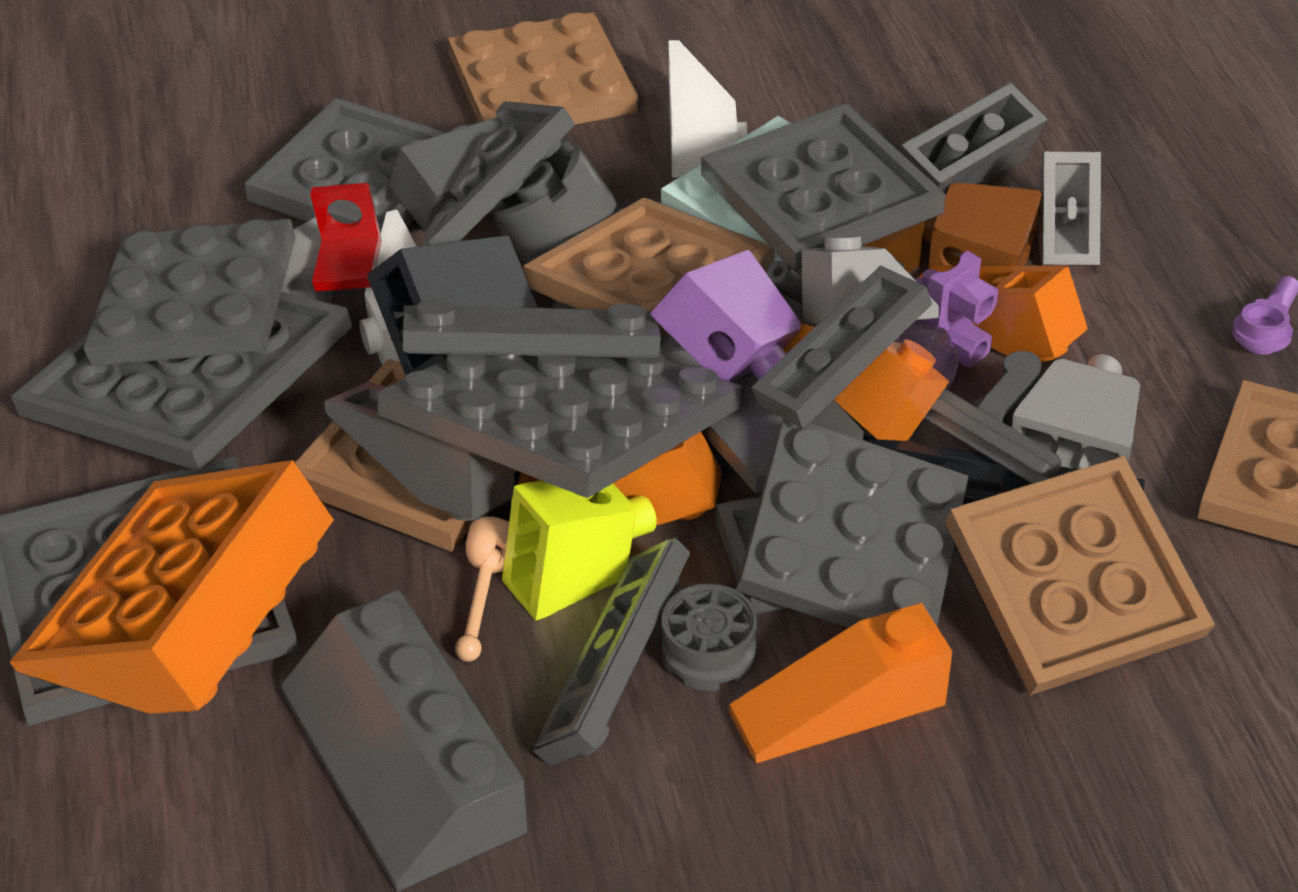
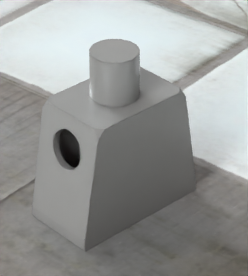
M1094 355L1088 360L1086 365L1066 359L1055 360L1016 408L1013 414L1012 428L1059 455L1062 461L1060 466L1083 469L1125 456L1129 463L1140 383L1135 378L1122 375V366L1115 358L1109 355Z

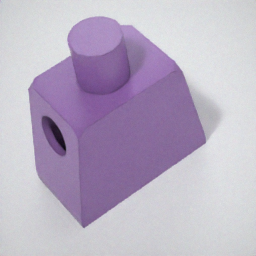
M749 250L687 272L650 313L702 367L713 370L718 378L730 382L750 373H753L760 380L786 355L783 348L801 330V322Z

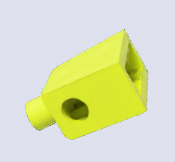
M542 480L514 486L502 582L535 621L543 619L617 583L628 564L632 539L651 533L656 528L657 518L653 505L643 495L627 499L614 484L609 485L589 498Z

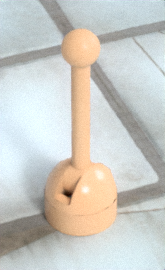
M482 517L473 521L469 527L466 539V555L468 561L474 567L480 569L465 634L455 644L457 657L465 662L476 660L481 653V643L477 637L491 576L494 573L503 571L509 522L501 518Z

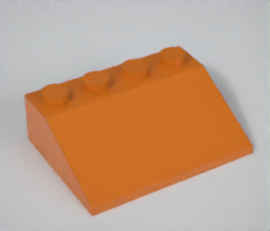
M293 460L154 481L10 660V664L19 673L145 713L198 711L215 696L218 690L217 684L234 660L249 648L253 640V633L268 612L283 600L286 594L285 588L302 564L311 559L318 549L317 543L334 519Z

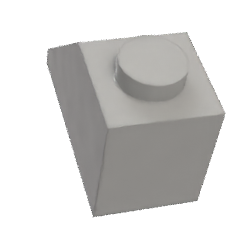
M860 235L825 236V247L801 249L803 322L819 324L880 265L909 279H914L885 248L862 246ZM931 298L932 305L917 320L939 318V305Z

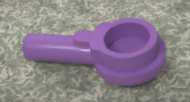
M1291 276L1281 277L1268 299H1256L1254 303L1246 305L1242 309V314L1234 319L1233 337L1246 350L1259 355H1267L1285 349L1291 343L1293 329L1289 323L1290 316L1288 311L1298 294V281Z

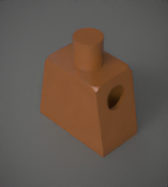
M959 182L950 185L945 197L944 213L925 220L923 241L931 243L928 269L932 266H957L960 262V255L966 251L980 257L981 266H1026L1037 236L1043 191Z

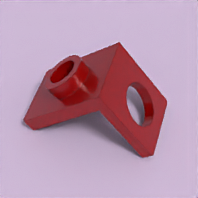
M357 183L312 187L310 197L322 240L312 277L314 291L370 288L367 274L377 266L382 238L369 184ZM336 200H348L360 208L362 216L354 223H341L332 218L329 214L328 206Z

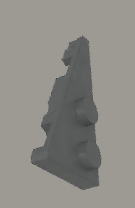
M504 101L496 111L497 116L503 123L502 126L480 138L475 147L474 155L467 161L450 190L458 200L455 208L448 216L445 212L436 214L428 228L429 232L423 240L426 245L460 241L501 199L509 197L519 190L524 183V176L539 161L553 155L562 144L561 139L576 125L566 109L560 106Z

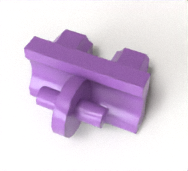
M969 251L960 255V262L955 268L944 272L929 269L924 271L922 278L915 279L916 282L927 286L930 297L939 305V318L918 320L921 325H924L921 346L936 359L933 368L948 357L967 368H971L990 352L992 335L973 325V322L979 324L992 314L997 305L999 289L979 278L981 258Z

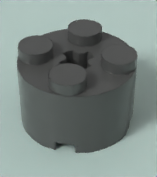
M561 139L562 144L560 148L550 157L539 161L524 176V183L520 189L509 197L501 199L488 212L502 235H509L517 256L524 264L531 262L612 216L616 207L614 196L585 153L577 144L574 148L569 140Z

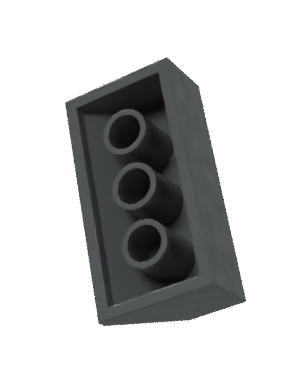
M400 590L337 614L282 683L281 691L396 892L528 833L523 777Z

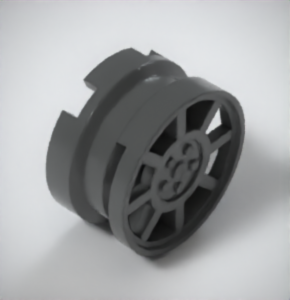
M718 584L694 585L673 595L666 603L662 612V661L669 675L675 673L684 679V686L702 691L719 690L720 683L733 680L735 684H738L745 679L751 672L756 657L755 634L757 615L752 603L737 590ZM683 603L685 608L677 614H673L674 610ZM743 613L748 617L750 626L742 616Z

